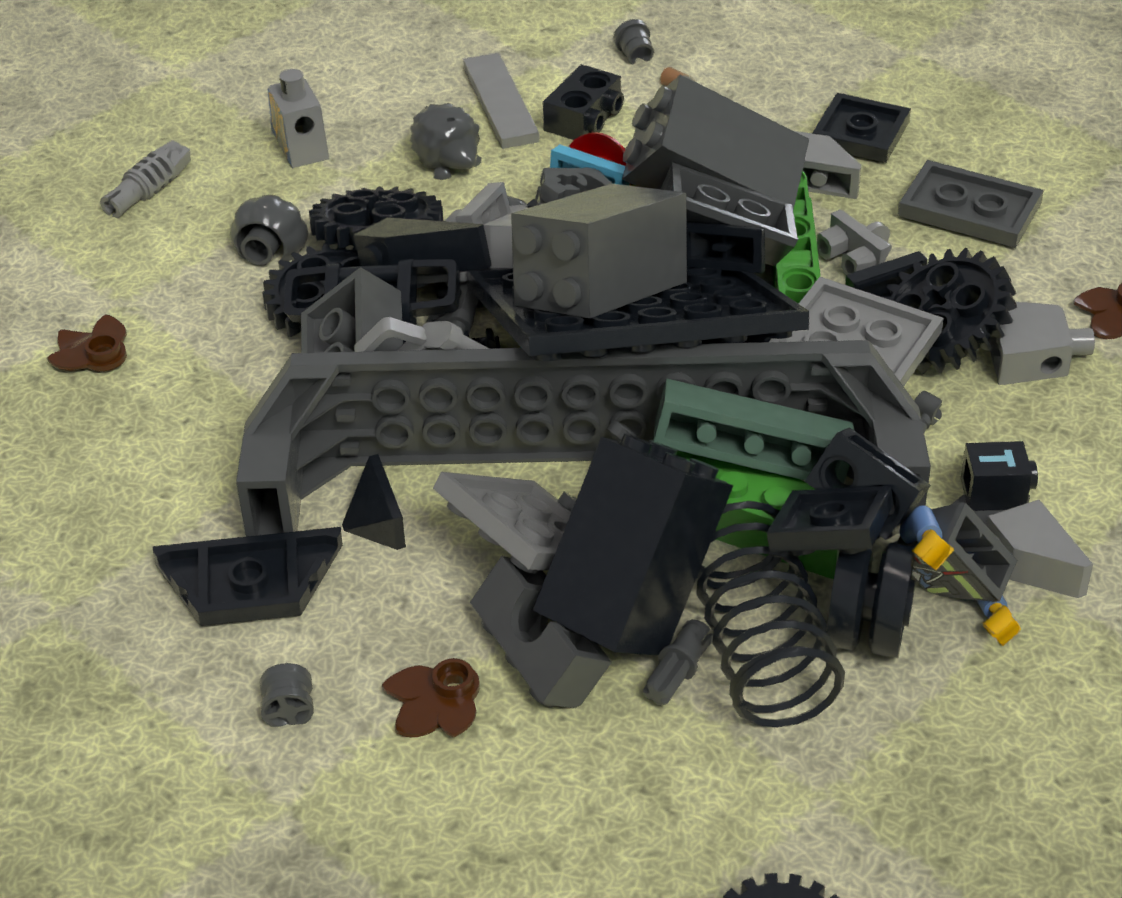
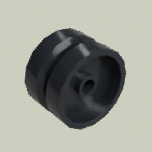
M889 543L883 549L878 573L871 572L873 547L856 554H843L839 552L827 623V634H829L836 648L852 651L859 644L863 621L865 620L871 621L868 645L872 654L899 658L904 626L909 627L916 580H912L915 553L912 550L915 547Z

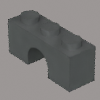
M501 556L470 601L482 619L481 624L483 628L498 641L505 651L507 662L520 672L530 686L529 692L536 701L547 707L576 708L581 706L612 663L598 643L559 623L550 621L548 624L547 617L533 610L546 578L543 570H538L537 573H529L515 566L509 557Z

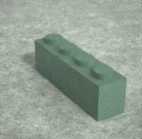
M666 378L655 419L653 441L678 451L806 480L836 433L847 428L854 430L853 422ZM839 460L836 464L835 472L837 478L844 483L850 464Z

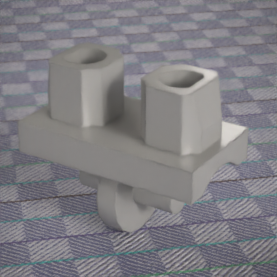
M840 209L831 213L830 228L817 234L818 254L828 260L842 253L841 267L845 275L884 263L892 249V245L888 243L890 230L886 225L878 221L868 226L860 224Z

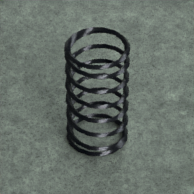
M754 501L726 504L723 511L724 514L738 509H756L764 511L774 519L779 513V510L767 503ZM758 522L733 524L716 530L711 543L719 537L736 531L758 530L767 533L771 525ZM768 546L744 547L722 555L707 567L702 565L695 581L697 582L696 595L705 606L704 619L711 630H713L712 644L718 653L722 655L721 670L726 678L730 680L729 696L738 715L754 725L783 727L799 724L816 717L829 707L844 687L845 670L839 659L836 658L837 649L829 634L826 633L827 623L817 608V597L810 584H808V574L801 560H799V556L790 555L787 551L770 552ZM768 554L761 562L743 570L731 572L714 571L725 562L744 555ZM782 559L789 563L787 573L772 569ZM710 577L731 580H729L728 582H714L708 578ZM762 578L783 580L771 593L740 603L737 606L717 603L720 597L730 589L750 585ZM790 583L798 587L795 597L779 595ZM706 587L717 590L709 597ZM770 603L791 604L779 617L767 623L745 630L729 629L726 627L729 621L741 612L757 609L764 604ZM799 607L807 612L804 622L786 620ZM714 611L726 612L718 623L714 617ZM772 629H799L788 641L771 650L755 654H738L734 652L740 644L752 636ZM807 632L816 637L813 648L794 646ZM723 635L737 637L728 647L722 641ZM807 656L797 666L780 675L764 679H750L763 667L781 659ZM816 657L826 662L819 680L807 691L790 700L771 705H755L745 701L743 698L745 686L765 687L784 682L801 673ZM731 660L747 661V663L740 667L737 673L731 667ZM832 671L835 674L834 687L828 697L813 709L794 717L775 720L760 718L750 713H773L792 708L811 698L828 681Z

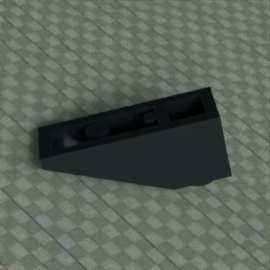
M386 218L353 235L360 266L398 264L400 259L411 258L415 260L453 259L460 271L486 269L492 266L484 224ZM417 274V276L430 275V274Z

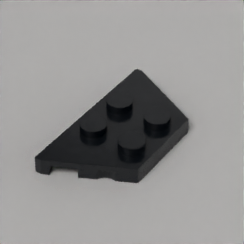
M341 527L153 546V555L156 566L200 626L301 616L343 546Z

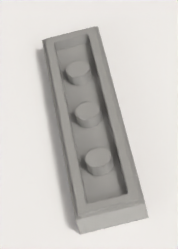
M493 53L463 59L464 70L501 148L505 149L538 143L539 131L500 54Z

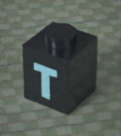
M1023 441L965 444L960 478L966 503L973 511L1008 510L1028 503L1030 489L1037 488L1038 470L1036 462L1034 460L1029 461Z

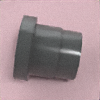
M631 19L617 27L613 35L614 43L620 51H623L630 64H635L637 58L645 61H650L653 58L654 48L650 40V30L644 21Z

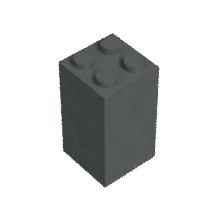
M681 74L668 86H661L650 102L647 104L642 103L638 107L632 120V126L635 127L634 136L623 154V161L626 162L623 180L637 187L661 189L670 166L674 162L792 204L794 210L809 138Z
M608 184L511 213L514 306L592 318L687 282L685 192Z

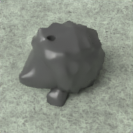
M450 103L441 105L430 104L413 117V124L410 126L412 134L410 139L412 143L411 149L417 153L420 162L426 168L434 169V179H450L452 175L449 168L464 170L477 167L481 163L482 157L477 155V145L480 141L478 134L479 125L474 122L469 114L465 113L463 108L455 107Z

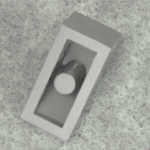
M795 131L809 138L802 170L807 176L808 192L857 199L859 195L861 164L830 136Z
M1040 500L988 516L986 526L1017 559L1009 580L1075 598L1087 595L1093 563Z

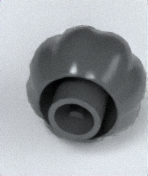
M269 194L262 195L259 198H250L240 205L235 213V220L230 227V237L242 259H247L256 265H264L272 259L282 243L284 254L280 260L288 262L292 260L291 253L296 252L299 254L306 244L308 229L299 209L294 204L281 199L279 196Z

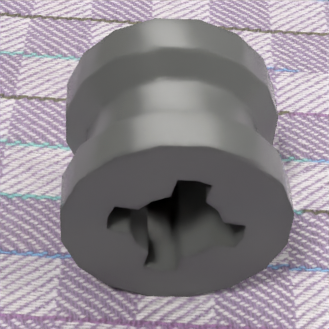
M283 663L268 668L262 674L260 679V690L263 696L261 715L268 725L281 727L288 724H306L312 718L314 713L313 699L310 696L313 689L312 677L306 668L298 664Z

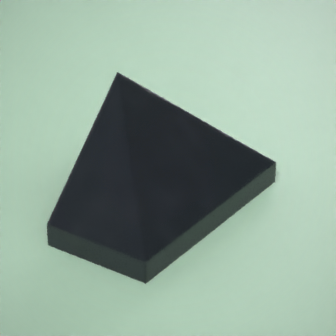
M686 221L687 267L752 273L765 272V228Z
M379 454L371 455L368 457L342 527L348 533L398 550L406 548L403 516Z

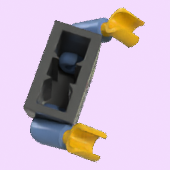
M966 502L930 509L925 505L916 507L901 523L899 529L900 537L898 541L893 542L894 544L915 547L912 550L915 553L912 577L926 591L942 597L976 600L984 615L988 617L982 623L983 627L1004 646L1021 630L1020 625L1007 608V602L1003 597L1017 559Z

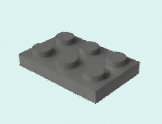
M927 160L900 200L898 216L1016 248L1042 203L1044 190Z

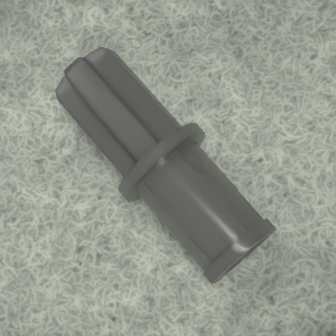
M693 619L688 620L683 625L671 645L665 646L660 651L659 665L647 680V685L643 689L647 699L654 700L660 706L668 704L683 680L691 679L695 675L699 658L713 640V633L707 634L710 628L704 622Z

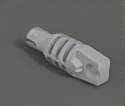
M172 140L155 151H151L139 163H136L123 174L122 182L119 186L100 199L103 211L107 215L112 214V217L118 219L138 201L151 199L161 188L172 182L191 161L190 149Z

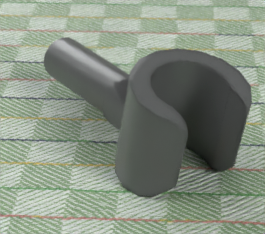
M922 391L914 401L919 406L925 433L930 424L934 425L938 422L937 419H941L942 412L939 408L942 406V400L927 391Z

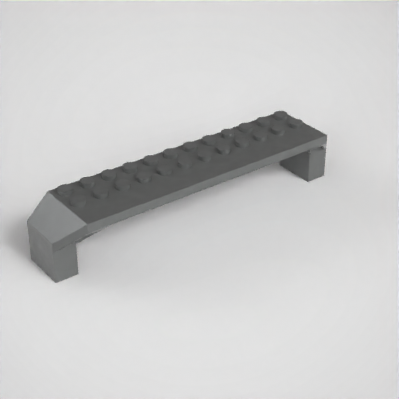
M869 340L701 344L691 348L677 347L672 344L656 345L655 350L648 352H633L627 350V347L609 349V354L597 357L584 356L580 352L562 353V358L555 361L535 360L533 356H529L522 348L292 353L246 420L236 485L245 535L256 536L298 531L301 500L351 466H365L368 457L379 454L383 466L592 461L601 437L621 441L620 438L607 429L613 419L633 430L637 434V438L647 442L649 440L653 441L655 419L666 378L853 422L855 432L927 483H929L931 465L919 406ZM850 465L847 476L854 480V471ZM927 492L916 507L926 506ZM893 497V504H894V505H893V507H892V509H891V511H890L889 514H893L894 511H895L896 503H895L894 497Z

